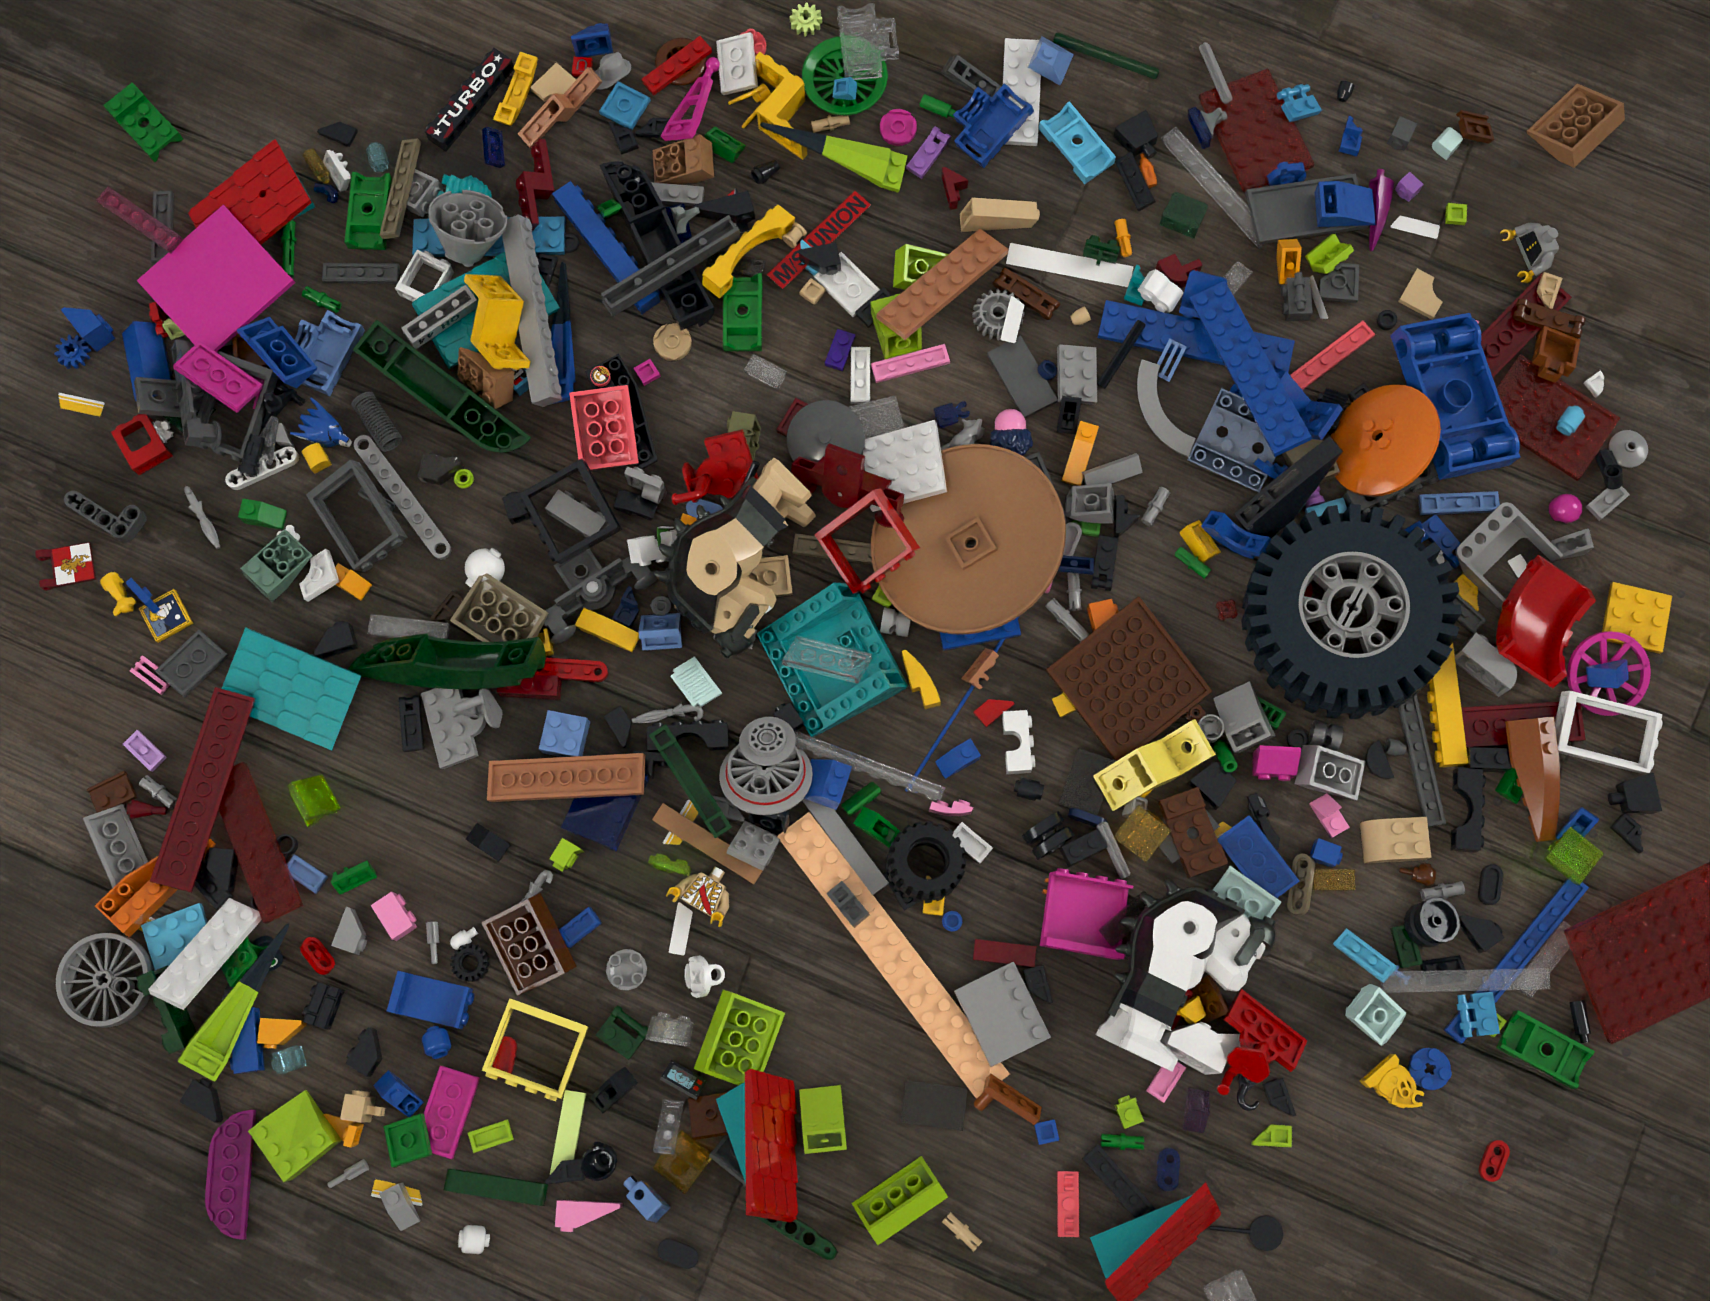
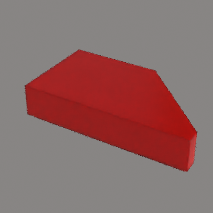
M988 699L973 713L987 728L1003 714V711L1009 710L1015 703L1013 701Z

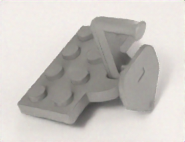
M434 688L421 693L440 769H445L479 756L474 737L482 732L486 722L490 727H500L503 715L502 709L492 693L487 689H480L479 696L473 698H464L462 689Z

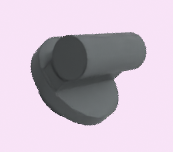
M665 596L655 597L650 604L652 611L659 616L666 615L671 609L670 600Z

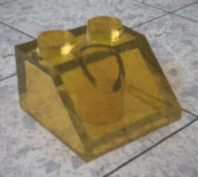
M681 1130L668 1144L653 1168L682 1193L686 1194L712 1159L709 1157L710 1153Z

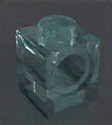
M295 1045L272 1053L273 1059H271V1064L274 1071H277V1074H285L307 1066L302 1046Z

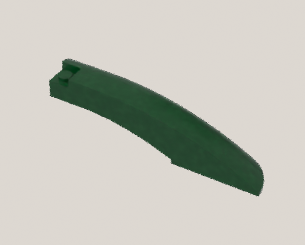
M377 319L352 349L479 447L492 452H510L522 447L531 439L524 431Z
M426 633L391 638L373 645L374 649L369 650L366 654L362 653L348 670L367 678L418 687L486 689L516 686L521 684L523 678L534 677L537 669L544 668L546 654L544 645L539 637L502 642H468L431 637Z

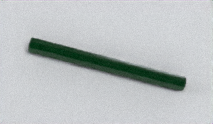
M1059 32L1054 36L1053 42L1055 44L1152 79H1156L1159 74L1158 68Z

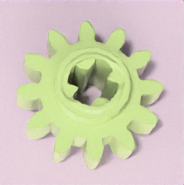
M807 2L805 7L798 4V10L792 9V15L790 16L791 29H796L797 35L801 32H804L805 37L807 32L814 35V29L820 30V24L823 23L821 10H816L815 5H812L810 8Z

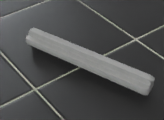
M1204 42L1199 46V50L1221 101L1224 104H1228L1232 101L1233 97L1210 45Z

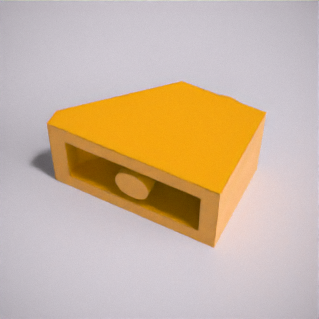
M1297 239L1278 240L1277 269L1279 284H1284L1286 278H1295V273L1300 272L1302 247Z
M260 1018L257 1043L264 1044V1048L276 1049L277 1045L286 1044L307 1026V1023L302 1020Z

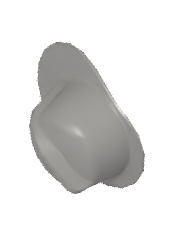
M619 52L606 54L600 60V67L595 73L603 82L597 89H607L630 73V62L623 59Z

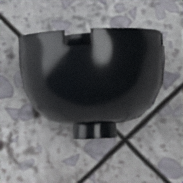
M789 810L773 815L749 814V820L752 824L756 822L760 825V828L775 835H779L781 831L786 833L791 818Z

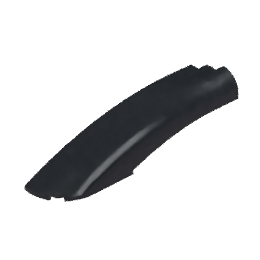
M620 161L599 165L614 199L622 207L620 210L621 215L646 265L681 245L664 205L643 170L635 165H626ZM693 268L659 288L668 310L681 331L695 324H698L700 327L707 323L714 315V306Z

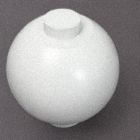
M483 548L472 552L465 562V574L468 577L465 583L472 587L477 578L486 573L500 581L505 571L503 559L500 558L501 553L493 548L490 550ZM484 576L482 582L487 580L488 578Z

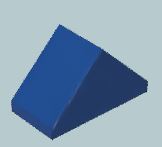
M1626 659L1586 667L1589 687L1619 688L1629 679Z

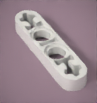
M284 447L273 453V460H276L274 468H267V463L271 459L269 455H266L259 460L260 467H257L259 470L257 477H250L244 473L247 478L245 480L242 472L237 471V468L227 474L226 484L233 490L245 488L295 465L299 461V454L293 447ZM289 452L292 454V455H291V458H292L291 460H288V459H287V457H288L287 453H289ZM234 477H237V478H238V480H237L238 483H237V484H234V483H233V481H234L233 478H234Z

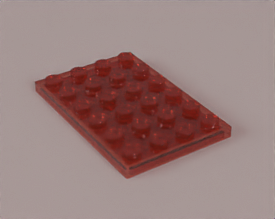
M1268 68L1227 83L1233 97L1232 101L1228 104H1224L1221 101L1216 88L1199 94L1200 102L1207 114L1212 113L1217 108H1221L1227 114V119L1216 124L1214 131L1244 193L1247 189L1268 185L1267 175L1277 169V165L1281 162H1288V164L1302 162L1304 163L1305 170L1314 167L1311 155L1294 121L1289 122L1281 108L1284 100L1277 98L1279 90Z
M1520 354L1497 387L1508 423L1516 431L1520 445L1578 481L1620 420V417L1560 379L1554 383L1539 377V366L1533 364L1532 361ZM1575 405L1583 409L1585 418L1576 431L1567 436L1556 429L1557 422L1568 406L1573 407Z

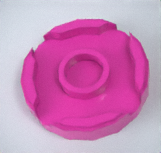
M903 109L889 111L880 121V134L883 140L894 146H903L910 143L917 132L915 118L911 116V113Z

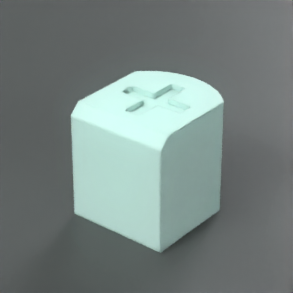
M1448 127L1432 143V148L1437 154L1447 160L1463 140L1462 135L1453 128Z

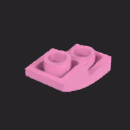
M960 799L958 802H953L952 808L948 807V803L937 800V802L932 801L929 812L945 816H965L972 813L973 807H970L969 802Z

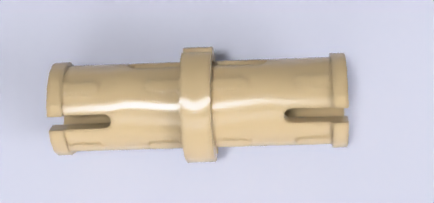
M829 115L827 118L811 121L813 133L829 129L832 131L834 128L850 125L848 115L832 117Z
M952 1212L942 1221L943 1224L956 1234L955 1237L957 1239L960 1238L973 1252L982 1243L968 1229L969 1226L967 1224L963 1225Z

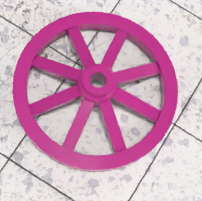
M1613 631L1595 633L1584 639L1576 647L1568 663L1567 682L1570 691L1582 694L1578 684L1587 681V674L1577 677L1580 659L1590 666L1598 664L1585 651L1596 642H1599L1600 664L1607 663V639H1617L1624 642V644L1609 662L1620 660L1630 647L1639 660L1638 664L1628 665V672L1641 670L1637 689L1627 682L1620 686L1633 694L1623 704L1635 707L1644 697L1651 676L1650 662L1643 647L1629 635ZM1593 687L1589 696L1597 697L1601 687ZM1605 688L1608 700L1617 702L1613 688ZM1581 704L1584 709L1598 715L1614 716L1620 714Z

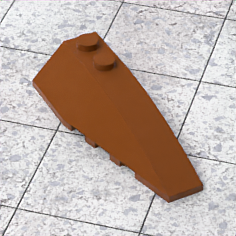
M1554 717L1506 721L1510 763L1512 768H1515L1518 776L1516 779L1517 785L1522 788L1524 798H1522L1524 806H1527L1530 812L1528 818L1536 842L1555 840L1560 803V766Z

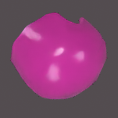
M1562 494L1551 500L1549 514L1554 521H1561L1565 524L1572 523L1578 520L1582 514V503L1578 497L1572 494Z

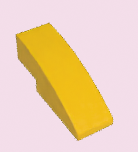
M583 608L575 623V626L581 631L630 652H633L639 640L638 632L586 608Z
M903 650L902 658L911 691H920L924 709L940 706L941 701L930 676L915 657L907 650Z

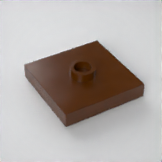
M727 1092L699 1096L696 1100L688 1098L693 1140L728 1135L716 1102L717 1098Z

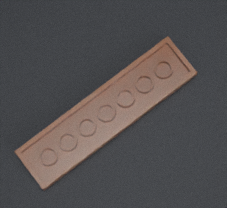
M979 229L877 313L876 319L906 340L1008 254V248Z
M632 753L489 761L487 801L503 802L644 795L645 754Z

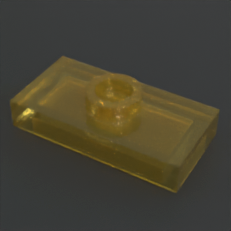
M1315 869L1313 890L1354 891L1355 869Z

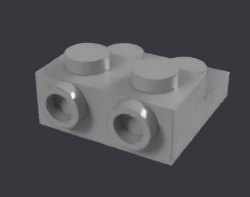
M415 169L406 206L407 209L423 217L428 213L429 206L437 197L439 190L443 192L445 188L438 179Z

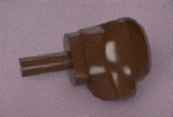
M1422 863L1419 867L1414 866V870L1401 867L1399 870L1400 873L1412 875L1411 880L1426 886H1432L1436 879V870L1428 863Z

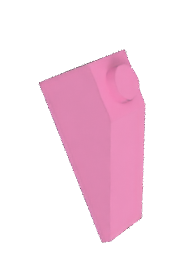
M558 1200L555 1227H561L560 1231L573 1232V1228L580 1227L622 1208L623 1203Z

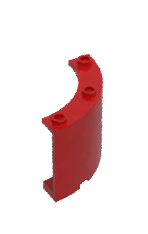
M1537 555L1534 560L1528 562L1526 569L1520 575L1507 599L1502 604L1496 632L1499 654L1553 689L1567 676L1565 657L1562 655L1563 649L1568 646L1573 633L1570 629L1574 622L1580 621L1587 610L1596 602L1592 591L1540 555Z

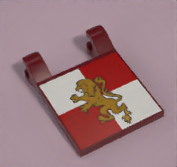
M90 542L35 551V556L39 561L51 558L54 579L39 581L40 587L45 591L56 587L96 580Z

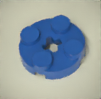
M1281 162L1277 165V169L1267 175L1269 186L1301 182L1306 179L1305 167L1302 162L1291 164Z
M1436 1048L1419 1049L1410 1057L1407 1070L1419 1088L1426 1090L1440 1089L1452 1076L1448 1058ZM1428 1063L1434 1066L1432 1075L1425 1073L1424 1070L1427 1068L1425 1064Z

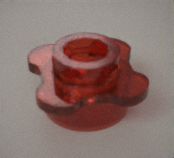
M1234 600L1217 602L1216 608L1219 611L1218 618L1224 621L1226 618L1235 619L1238 613L1236 612Z

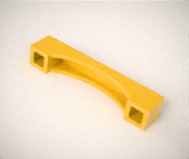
M776 205L773 209L770 208L762 220H757L749 232H744L736 244L733 243L724 255H720L716 259L712 267H707L704 270L702 285L720 299L732 287L733 276L731 274L739 260L760 243L775 238L782 240V236L792 229L795 217L780 205Z

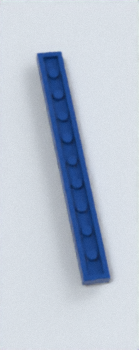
M1571 874L1473 994L1493 992L1494 1002L1496 1003L1589 887ZM1468 1009L1470 1022H1474L1473 1010ZM1459 1010L1445 1027L1444 1031L1459 1044H1462L1467 1037L1464 1038L1463 1029H1460V1023L1462 1022Z

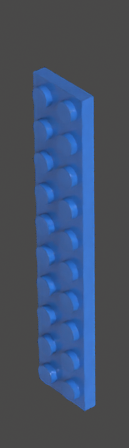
M1223 281L1189 297L1193 308L1274 456L1276 457L1312 440L1311 434L1227 283Z
M1106 300L1097 338L1123 343L1135 322L1140 320L1146 326L1133 346L1163 352L1170 338L1187 346L1183 357L1225 365L1201 320ZM1254 332L1274 370L1289 372L1295 341ZM1171 344L1167 353L1171 354L1175 345ZM1178 347L1175 355H1179L1182 348Z

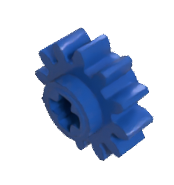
M68 335L67 341L61 338L62 345H55L59 349V351L54 353L58 357L57 361L61 365L64 364L67 369H70L71 365L78 369L79 363L85 366L83 360L90 359L86 353L91 352V349L87 346L88 343L79 335H76L75 338Z

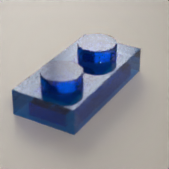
M486 126L482 129L485 164L502 168L505 166L502 131Z

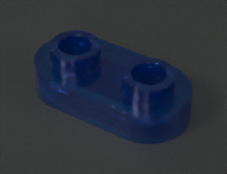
M1165 1148L1158 1155L1156 1181L1157 1185L1164 1191L1174 1190L1179 1183L1180 1155L1175 1149ZM1168 1155L1173 1156V1161L1171 1163H1168L1166 1161V1157ZM1167 1176L1172 1179V1182L1168 1185L1164 1181Z

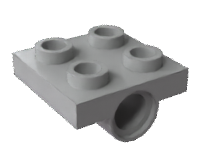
M627 466L624 475L628 485L642 490L641 497L657 504L662 499H665L667 491L661 477L654 474L649 476L638 467H633L632 469Z
M744 821L728 847L727 854L763 871L770 863L780 839L777 835Z

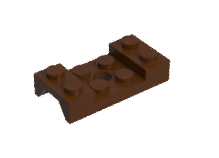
M1198 787L1158 802L1188 879L1228 864L1221 844L1219 845L1207 815L1206 805ZM1189 828L1196 829L1198 832L1197 838H1189L1187 830Z

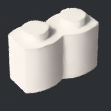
M1156 269L1149 271L1138 288L1141 297L1146 301H1152L1156 310L1163 313L1172 312L1184 294L1177 285L1170 282L1163 273Z

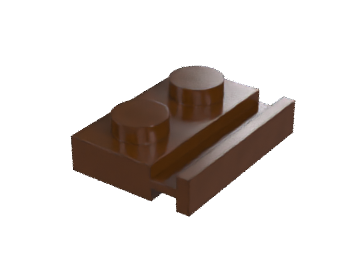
M1464 110L1456 114L1460 118L1458 123L1462 138L1488 144L1494 141L1491 125L1487 123L1488 116Z
M122 771L87 789L97 813L121 804L124 805L132 801V799L138 798L131 781L128 779L127 772Z

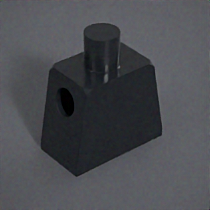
M1146 110L1115 127V139L1129 153L1132 152L1134 156H1137L1143 152L1147 159L1156 155L1157 152L1153 146L1157 142L1158 134Z
M1215 761L1193 777L1187 784L1192 789L1198 787L1202 798L1216 810L1221 806L1237 780L1231 775L1233 772H1225L1223 767Z
M1654 773L1617 784V792L1608 794L1609 804H1620L1622 813L1655 814L1662 811Z

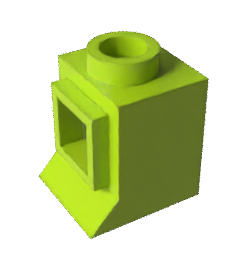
M562 838L550 857V860L554 862L552 866L563 872L564 869L567 870L573 866L578 857L576 854L584 851Z

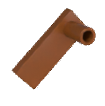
M991 1073L986 1078L983 1093L974 1101V1106L978 1110L983 1111L993 1099H996L1033 1125L1040 1120L1041 1106Z

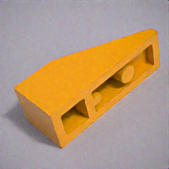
M1080 421L1062 482L1081 486L1083 480L1082 472L1086 470L1099 426Z

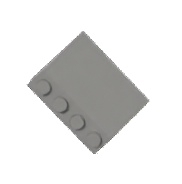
M1014 962L954 991L990 1067L1051 1038Z

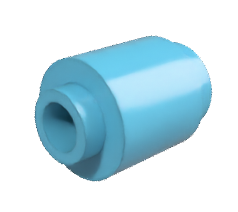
M1575 405L1573 407L1568 406L1558 420L1556 429L1560 433L1570 436L1585 418L1583 409Z

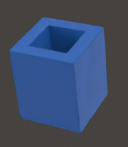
M1318 838L1314 840L1309 856L1316 863L1333 868L1341 862L1343 853L1340 851L1342 847Z

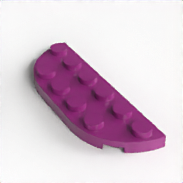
M256 1110L241 1111L230 1116L215 1131L208 1154L205 1205L208 1216L220 1229V1232L231 1238L245 1240L247 1235L254 1139L248 1131L255 1126Z

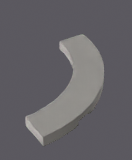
M1142 359L1137 378V391L1143 416L1150 429L1163 443L1177 453L1189 457L1196 438L1179 430L1167 418L1162 410L1157 394V379L1160 365Z

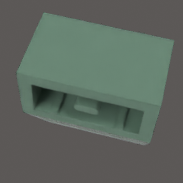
M284 529L240 569L245 578L273 602L290 586L313 555Z

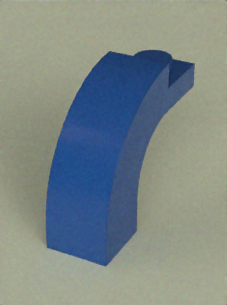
M1211 510L1201 525L1217 542L1233 552L1250 559H1254L1255 556L1260 557L1262 552L1266 554V548L1271 541L1270 537L1245 531L1222 512Z

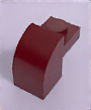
M1172 254L1159 260L1155 269L1163 273L1170 282L1179 288L1186 287L1190 271L1200 272L1202 263L1200 259H1197L1182 266L1176 254Z

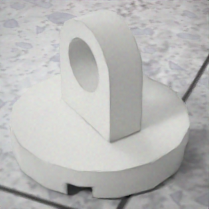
M702 956L690 957L689 964L685 966L686 985L688 989L691 988V995L696 998L707 996L711 986L720 984L725 978L722 966L708 964ZM713 969L717 971V977L715 980H712L711 978V972Z

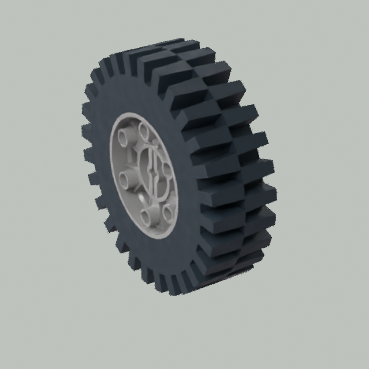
M1350 504L1344 513H1339L1337 505L1328 506L1319 517L1314 510L1305 514L1298 525L1293 520L1285 526L1280 536L1275 535L1266 548L1267 553H1261L1250 576L1243 598L1242 608L1245 609L1241 620L1242 630H1247L1248 632L1245 641L1247 651L1254 650L1256 654L1253 663L1258 672L1265 669L1269 674L1267 683L1272 689L1278 685L1286 690L1284 699L1290 703H1293L1298 698L1306 702L1304 710L1314 713L1319 708L1327 710L1326 717L1337 718L1342 713H1349V719H1360L1367 712H1371L1372 716L1380 715L1389 707L1393 706L1395 709L1404 704L1411 696L1414 697L1441 669L1440 666L1449 657L1452 651L1450 645L1457 638L1459 627L1454 626V624L1461 615V604L1453 603L1460 592L1458 583H1448L1447 579L1453 569L1449 561L1441 564L1437 562L1436 558L1441 549L1436 542L1425 547L1421 543L1425 532L1416 526L1411 533H1408L1402 529L1406 518L1398 514L1388 522L1382 519L1384 511L1382 508L1373 507L1367 515L1361 514L1360 504ZM1334 572L1335 576L1328 577L1326 574ZM1340 572L1356 573L1357 579L1343 580ZM1312 581H1315L1326 591L1322 600L1304 596L1306 588ZM1377 584L1388 597L1380 599V596L1373 587ZM1339 597H1349L1337 613L1336 621L1331 612V601ZM1355 599H1356V602H1355V604L1353 605V607H1352V609H1351V611H1350V615L1348 616V618L1346 619V621H1345L1344 624L1342 625V623H1343L1345 617L1347 616V614H1348V612H1349V611H1348L1349 608L1351 607V605L1353 604V602H1354ZM1309 604L1315 606L1316 611H1309L1306 605ZM1363 605L1367 612V624L1357 628H1349L1361 612ZM1381 619L1395 622L1394 632L1390 640L1376 628ZM1321 620L1327 634L1319 640L1309 628L1308 623ZM1371 637H1376L1380 644H1373ZM1329 638L1337 639L1339 641V645H1332L1329 641ZM1359 638L1364 654L1343 653L1345 641H1353Z

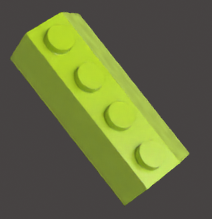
M920 1156L854 1201L852 1205L876 1244L879 1245L947 1199L948 1196L923 1157Z

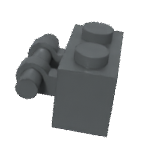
M1302 272L1295 273V278H1286L1284 284L1281 285V296H1284L1282 314H1285L1286 321H1309L1313 314L1310 277H1303Z

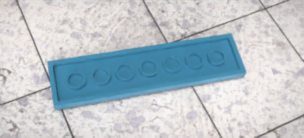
M565 216L538 217L539 225L532 232L536 255L539 253L545 255H565ZM414 219L412 255L414 256L415 252L419 250L421 252L427 251L434 257H446L445 251L429 219ZM502 235L484 256H497L505 252Z

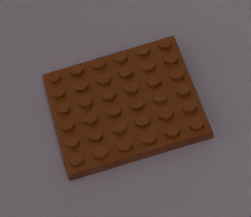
M1139 596L1045 669L1115 761H1118L1135 749L1145 746L1212 692L1208 684Z

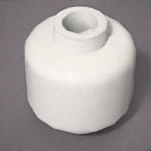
M466 1225L463 1230L459 1231L458 1247L466 1254H481L484 1247L489 1246L490 1234H486L484 1226Z

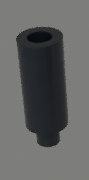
M1585 1000L1569 1002L1575 1036L1579 1035L1580 1043L1589 1042L1588 1034H1591Z

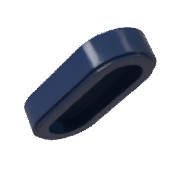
M1070 808L1067 814L1071 819L1097 828L1099 823L1107 822L1102 817L1077 808Z

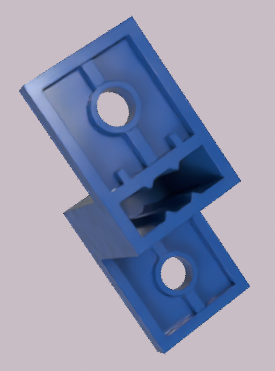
M1275 370L1312 439L1323 440L1342 412V407L1339 404L1311 401L1287 371ZM1234 384L1229 392L1242 397Z

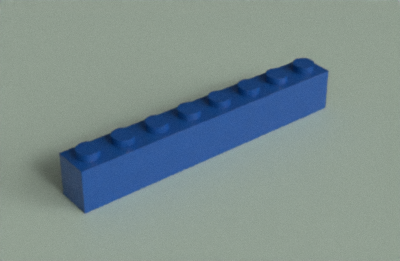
M570 181L552 193L556 204L617 283L639 270L635 258L628 256L625 245L621 241L618 243L615 239L616 234L611 227L607 228L604 225L606 223L600 213L596 214L594 212L593 204L589 199H584V194L578 185L574 186ZM659 289L634 304L641 314H644L660 302Z

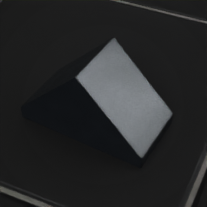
M1062 395L1057 432L1076 434L1082 398Z
M476 823L465 839L498 862L510 847V844Z

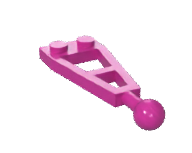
M711 57L707 59L706 71L703 77L697 78L667 122L661 134L664 141L691 139L696 134L712 87L713 80L711 76L719 70L720 62L717 58ZM690 105H696L692 119L681 120Z

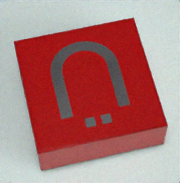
M574 57L572 76L579 77L587 67L592 68V58Z

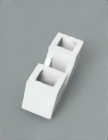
M674 529L661 532V544L667 546L674 544L677 538V531ZM654 535L627 540L631 563H639L640 566L650 565L652 560H656V562L668 561L667 557L661 553L656 545Z
M1027 710L1003 711V735H1014L1020 741V747L1017 750L1006 751L1005 753L1006 774L1031 773L1032 767H1035V756L1031 755L1030 747H1034L1033 735H1029V728H1032V717L1028 716Z

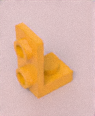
M327 1113L323 1114L342 1141H344L343 1146L352 1148L359 1144L364 1124L341 1120L340 1117Z

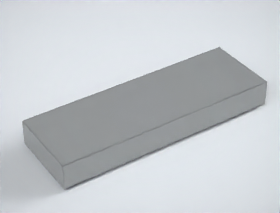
M1135 453L1084 471L1082 475L1085 485L1115 483L1143 472L1139 455Z

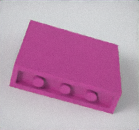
M1061 868L1050 872L1040 946L1114 960L1124 959L1125 954L1117 952L1115 948L1122 944L1124 925L1120 921L1125 917L1128 890L1133 889V885H1128L1127 881L1115 879L1114 882L1107 881L1108 877L1104 876L1090 878L1088 873L1076 872V875L1069 874V870Z

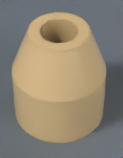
M1085 306L1076 310L1070 316L1074 325H1081L1091 320Z

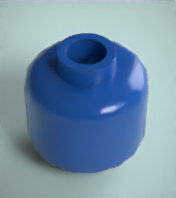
M439 1026L430 1027L422 1036L425 1054L433 1059L446 1056L451 1049L448 1031L444 1028H439Z

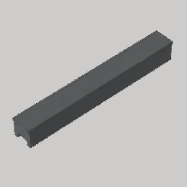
M729 215L601 293L603 305L611 316L614 317L740 239V229L734 225Z

